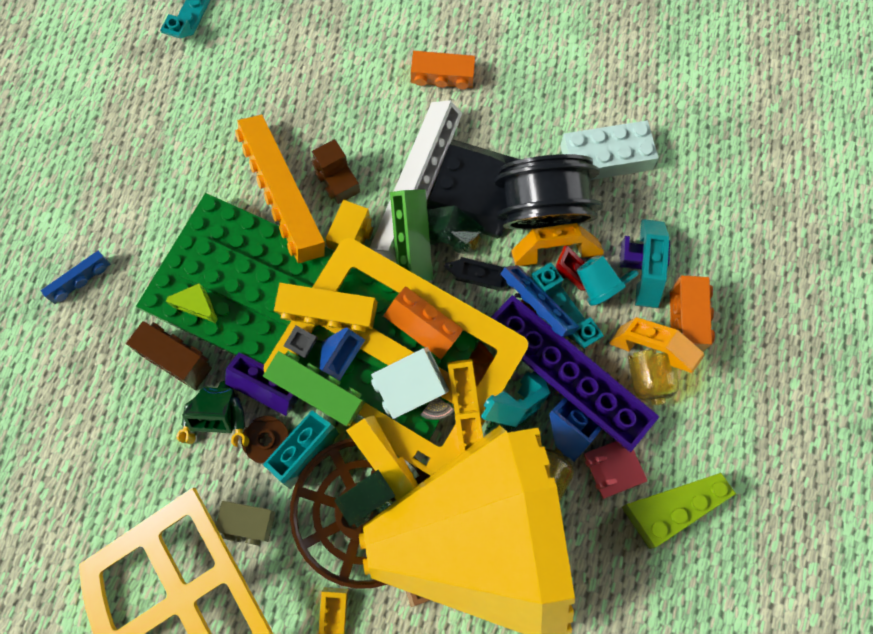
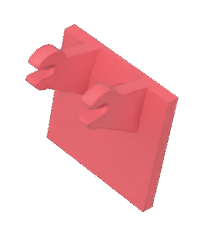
M617 441L584 453L585 464L587 467L589 466L596 482L595 487L597 490L599 489L603 499L648 482L634 449L632 452H629Z

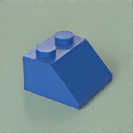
M565 397L549 413L555 446L573 462L577 460L602 430L600 426Z

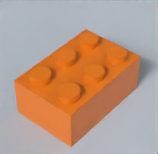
M681 275L670 289V328L679 330L704 352L714 343L715 332L711 329L714 309L710 306L713 286L710 285L709 277Z

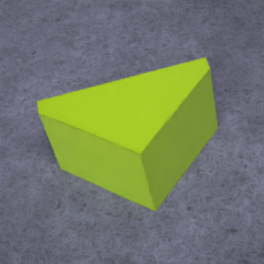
M200 284L171 295L166 300L173 308L214 323L217 321V316L208 294Z

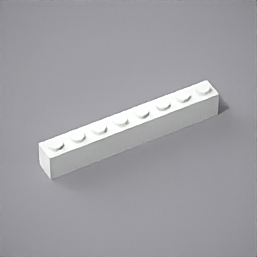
M451 100L431 103L394 191L425 189L426 199H428L463 114ZM390 200L370 249L391 261H396Z

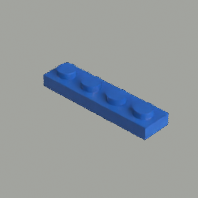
M518 265L503 269L501 275L506 279L507 284L514 288L521 295V298L536 310L539 317L545 319L552 326V330L556 334L564 337L576 332L579 326Z

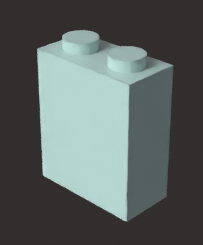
M428 347L371 374L373 377L371 380L372 385L377 393L380 392L384 400L382 402L383 408L388 415L391 414L393 419L449 391Z

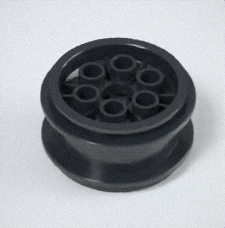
M576 154L536 156L507 163L499 168L500 175L494 178V184L497 187L505 188L506 208L497 212V218L504 221V228L515 230H532L574 223L583 224L598 218L596 211L602 209L603 204L601 201L591 199L590 179L598 176L600 169L593 165L591 157Z

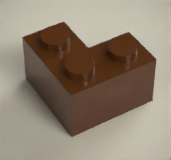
M336 139L312 151L314 160L311 162L316 170L314 171L320 183L324 181L326 184L325 191L330 199L334 198L340 204L343 200H347L360 193L359 183L348 167L346 155Z

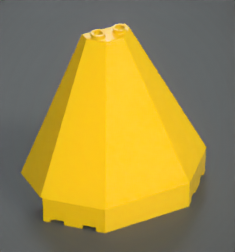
M499 425L363 525L364 533L359 534L361 550L366 549L367 559H363L365 575L370 574L374 580L522 634H571V623L574 617V610L571 604H575V594L555 479L550 476V463L545 447H542L539 428L507 433Z

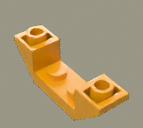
M574 223L532 229L511 250L515 265L528 266L538 264V249L540 248L548 249L555 246L576 244L582 258L604 255V250L598 238L579 224Z
M638 317L622 325L609 341L610 345L629 352L637 343L667 353L671 366L690 373L694 372L704 357V353L679 330Z

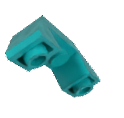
M185 0L178 16L168 14L160 32L180 39L194 35L210 0Z
M642 219L640 242H644L641 281L636 284L635 306L657 309L659 308L667 281L669 234L665 222Z
M551 262L532 273L534 282L579 326L574 334L567 335L570 339L585 349L604 337L591 317L585 319L562 287L564 279Z
M535 371L532 373L527 372L520 381L522 386L518 391L525 398L524 400L519 399L516 401L505 391L496 396L491 395L484 403L486 409L481 417L487 421L517 427L539 411L549 396L550 392L546 381Z

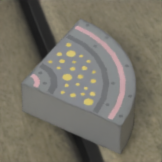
M438 397L430 401L420 416L429 420H439L448 417L454 409Z

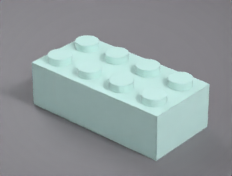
M648 120L564 133L560 145L562 154L584 155L593 159V165L599 167L600 173L590 180L653 170L659 159Z

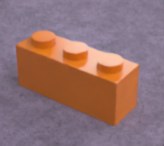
M413 50L411 83L419 86L436 85L440 88L449 86L457 87L458 89H473L475 56Z
M406 286L383 315L422 346L428 347L430 352L440 359L443 358L463 331L455 322Z

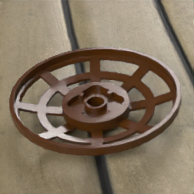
M350 438L330 445L319 452L306 465L293 489L290 502V525L298 550L305 561L318 574L331 582L356 589L375 588L387 584L374 579H349L353 564L363 565V559H367V557H356L360 543L359 534L364 533L363 525L392 505V502L396 499L391 492L387 493L381 486L377 485L380 477L368 460L352 461L345 464L339 450L357 446L353 439ZM331 456L336 469L324 479L318 491L304 488L306 479L313 469L322 460ZM412 465L419 474L415 478L418 485L430 477L429 474ZM372 468L369 481L358 483L354 482L349 470ZM340 476L346 489L340 494L339 498L325 495L324 493L329 485ZM300 497L314 501L312 517L316 532L304 539L301 537L297 519ZM321 504L335 508L336 522L325 528H322L320 520ZM365 504L370 507L371 515L369 518L362 519L358 516L357 509L360 505ZM341 530L345 536L350 538L347 552L344 553L337 549L327 537ZM321 541L331 554L344 561L340 575L333 574L321 566L311 556L307 548Z

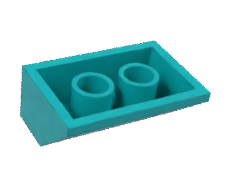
M311 410L264 462L263 466L282 484L291 489L296 484L306 465L319 452L332 445L339 433L331 423Z

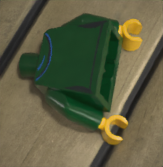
M221 381L217 388H202L192 400L186 403L181 424L184 427L177 433L178 441L184 443L186 440L187 444H193L196 440V435L191 431L232 433L233 429H235V434L231 437V443L238 447V440L242 437V444L247 447L249 438L243 434V429L245 428L244 410L241 400L236 397L234 390H232L233 388L226 385L225 381Z

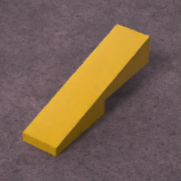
M472 359L448 362L460 454L483 438Z
M374 415L362 419L346 430L396 500H399L418 486L403 456L397 458Z
M323 588L321 591L318 634H345L349 589Z

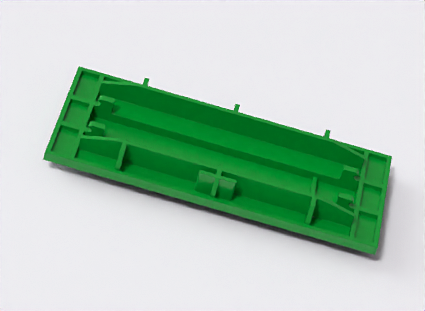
M205 193L136 307L233 355H237L240 352L264 365L291 322L281 319V315L274 311L279 283L312 288L335 251L324 247L323 257L298 264L295 256L290 255L287 247V238H282L278 225ZM352 268L337 292L375 298L378 304L373 329L414 353L425 348L383 316L399 293L362 271ZM200 284L208 294L217 316V321L214 323L173 308L166 300L171 295ZM318 325L311 333L318 337L316 343L306 359L298 355L300 357L298 362L304 366L310 363L320 369L322 341L334 335V333ZM463 330L442 359L432 352L431 354L437 366L449 373L448 362L470 359L479 339ZM359 349L342 376L339 386L346 391L349 387L362 394L360 399L365 401V403L392 418L391 414L388 415L382 405L384 400L380 392L377 393L371 382L373 379L371 374L388 365ZM320 369L319 375L327 378L329 374ZM439 397V398L442 399L445 403H447V404L449 403V401L445 400V399L442 398V397ZM430 401L393 419L428 441L431 440L440 419L429 420L420 416Z

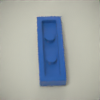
M98 250L40 291L52 303L61 302L76 288L85 286L89 279L95 275L102 274L106 267L111 264Z

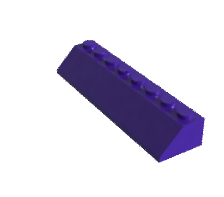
M512 295L490 317L524 336L528 341V349L521 360L629 452L633 451L660 417L567 339L556 334L550 325L515 296Z

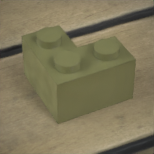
M222 501L216 527L219 533H222L223 539L241 542L242 538H246L245 543L260 546L261 541L269 542L276 512L269 509Z

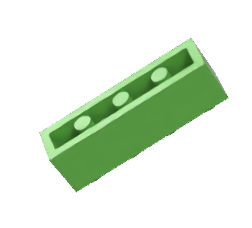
M425 189L390 192L396 264L426 281L433 280Z
M278 351L263 377L343 425L351 427L365 404V401L360 399L362 394L351 387L346 391L339 386L341 381L330 375L324 378L319 375L320 369L310 363H307L306 366L298 362L300 357L290 351H287L286 354Z

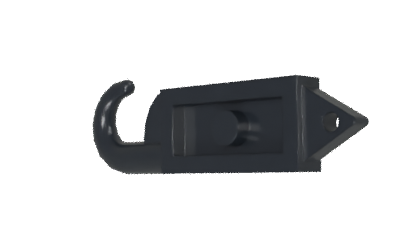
M465 257L444 264V267L456 277L455 280L498 291L508 286L506 279L501 275L504 267ZM519 293L514 294L516 298H521Z

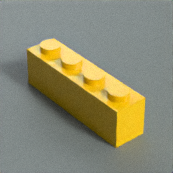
M279 283L274 311L281 315L280 318L283 320L295 321V318H301L307 324L318 325L319 322H325L331 328L342 329V325L350 326L352 331L365 333L366 329L373 330L378 302L373 297Z

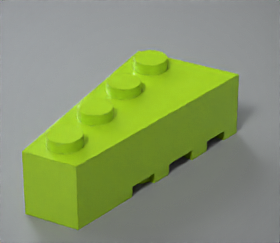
M718 473L621 506V508L648 548L652 549L658 547L736 493L722 473Z

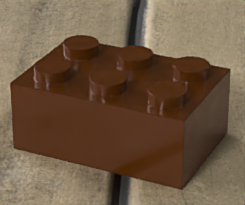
M142 321L126 342V345L141 357L195 391L212 369L207 363L209 359L202 355L201 351L193 346H187L183 343V340L174 334L169 335L165 332V329L154 322L149 325Z

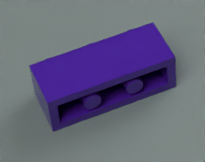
M238 352L226 368L225 384L287 416L298 400V397L263 377V364Z

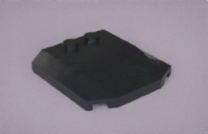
M453 139L427 206L428 217L499 238L507 229L503 227L504 221L497 218V212L506 208L505 188L497 187L494 184V178L500 175L499 168L520 159Z

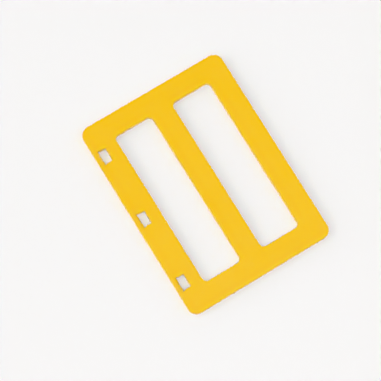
M352 238L343 239L312 288L337 292L350 270L356 268L398 293L405 286L455 322L465 332L497 350L495 358L476 387L481 425L483 426L486 421L481 417L486 409L484 403L491 395L496 396L503 392L528 349L527 339ZM295 318V321H291L264 364V373L278 351L284 354L290 351L298 356L295 352L284 347L295 325L309 333H312L318 325L304 323V319ZM318 323V325H321L322 327L328 329L334 334H336L337 332L341 331L346 327L351 330L350 326L342 325V329H336L328 327V323ZM366 329L365 333L353 331L365 339L360 349L388 366L414 353L375 329ZM438 367L449 388V391L440 397L453 404L449 373ZM367 403L363 405L359 412V415L364 418L374 415L395 454L399 457L403 456L404 460L430 476L460 455L456 424L443 446L438 447ZM418 451L430 457L427 466L413 458Z

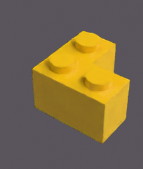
M343 200L325 238L328 248L336 250L340 242L345 238H352L364 245L365 240H369L373 233L369 209Z

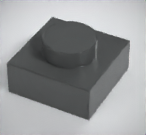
M295 325L284 347L306 359L318 337Z

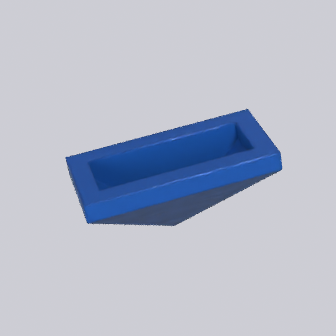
M347 327L322 341L320 369L340 381L365 342V339Z

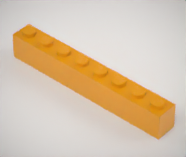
M263 115L237 120L238 129L235 130L237 140L242 142L243 153L246 158L249 157L250 159L249 164L252 173L257 174L256 178L259 188H263L265 191L264 197L267 205L271 204L272 206L271 211L275 222L279 221L280 223L279 229L282 238H287V247L290 255L295 256L298 264L323 257L325 242Z

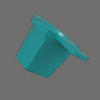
M604 256L592 257L577 269L580 280L587 292V302L590 306L600 304L624 289L626 287L625 284L639 274L637 270L629 271L619 278Z

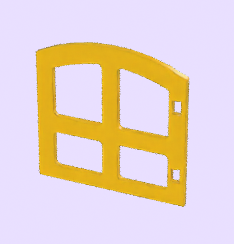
M191 488L79 564L82 595L93 634H146L174 615L179 616L188 634H212L197 606V601L223 583L228 585L252 634H274L196 488ZM187 515L191 516L215 561L213 568L190 583L184 581L162 538L163 531ZM139 547H143L167 593V597L120 629H117L114 625L106 597L103 572Z

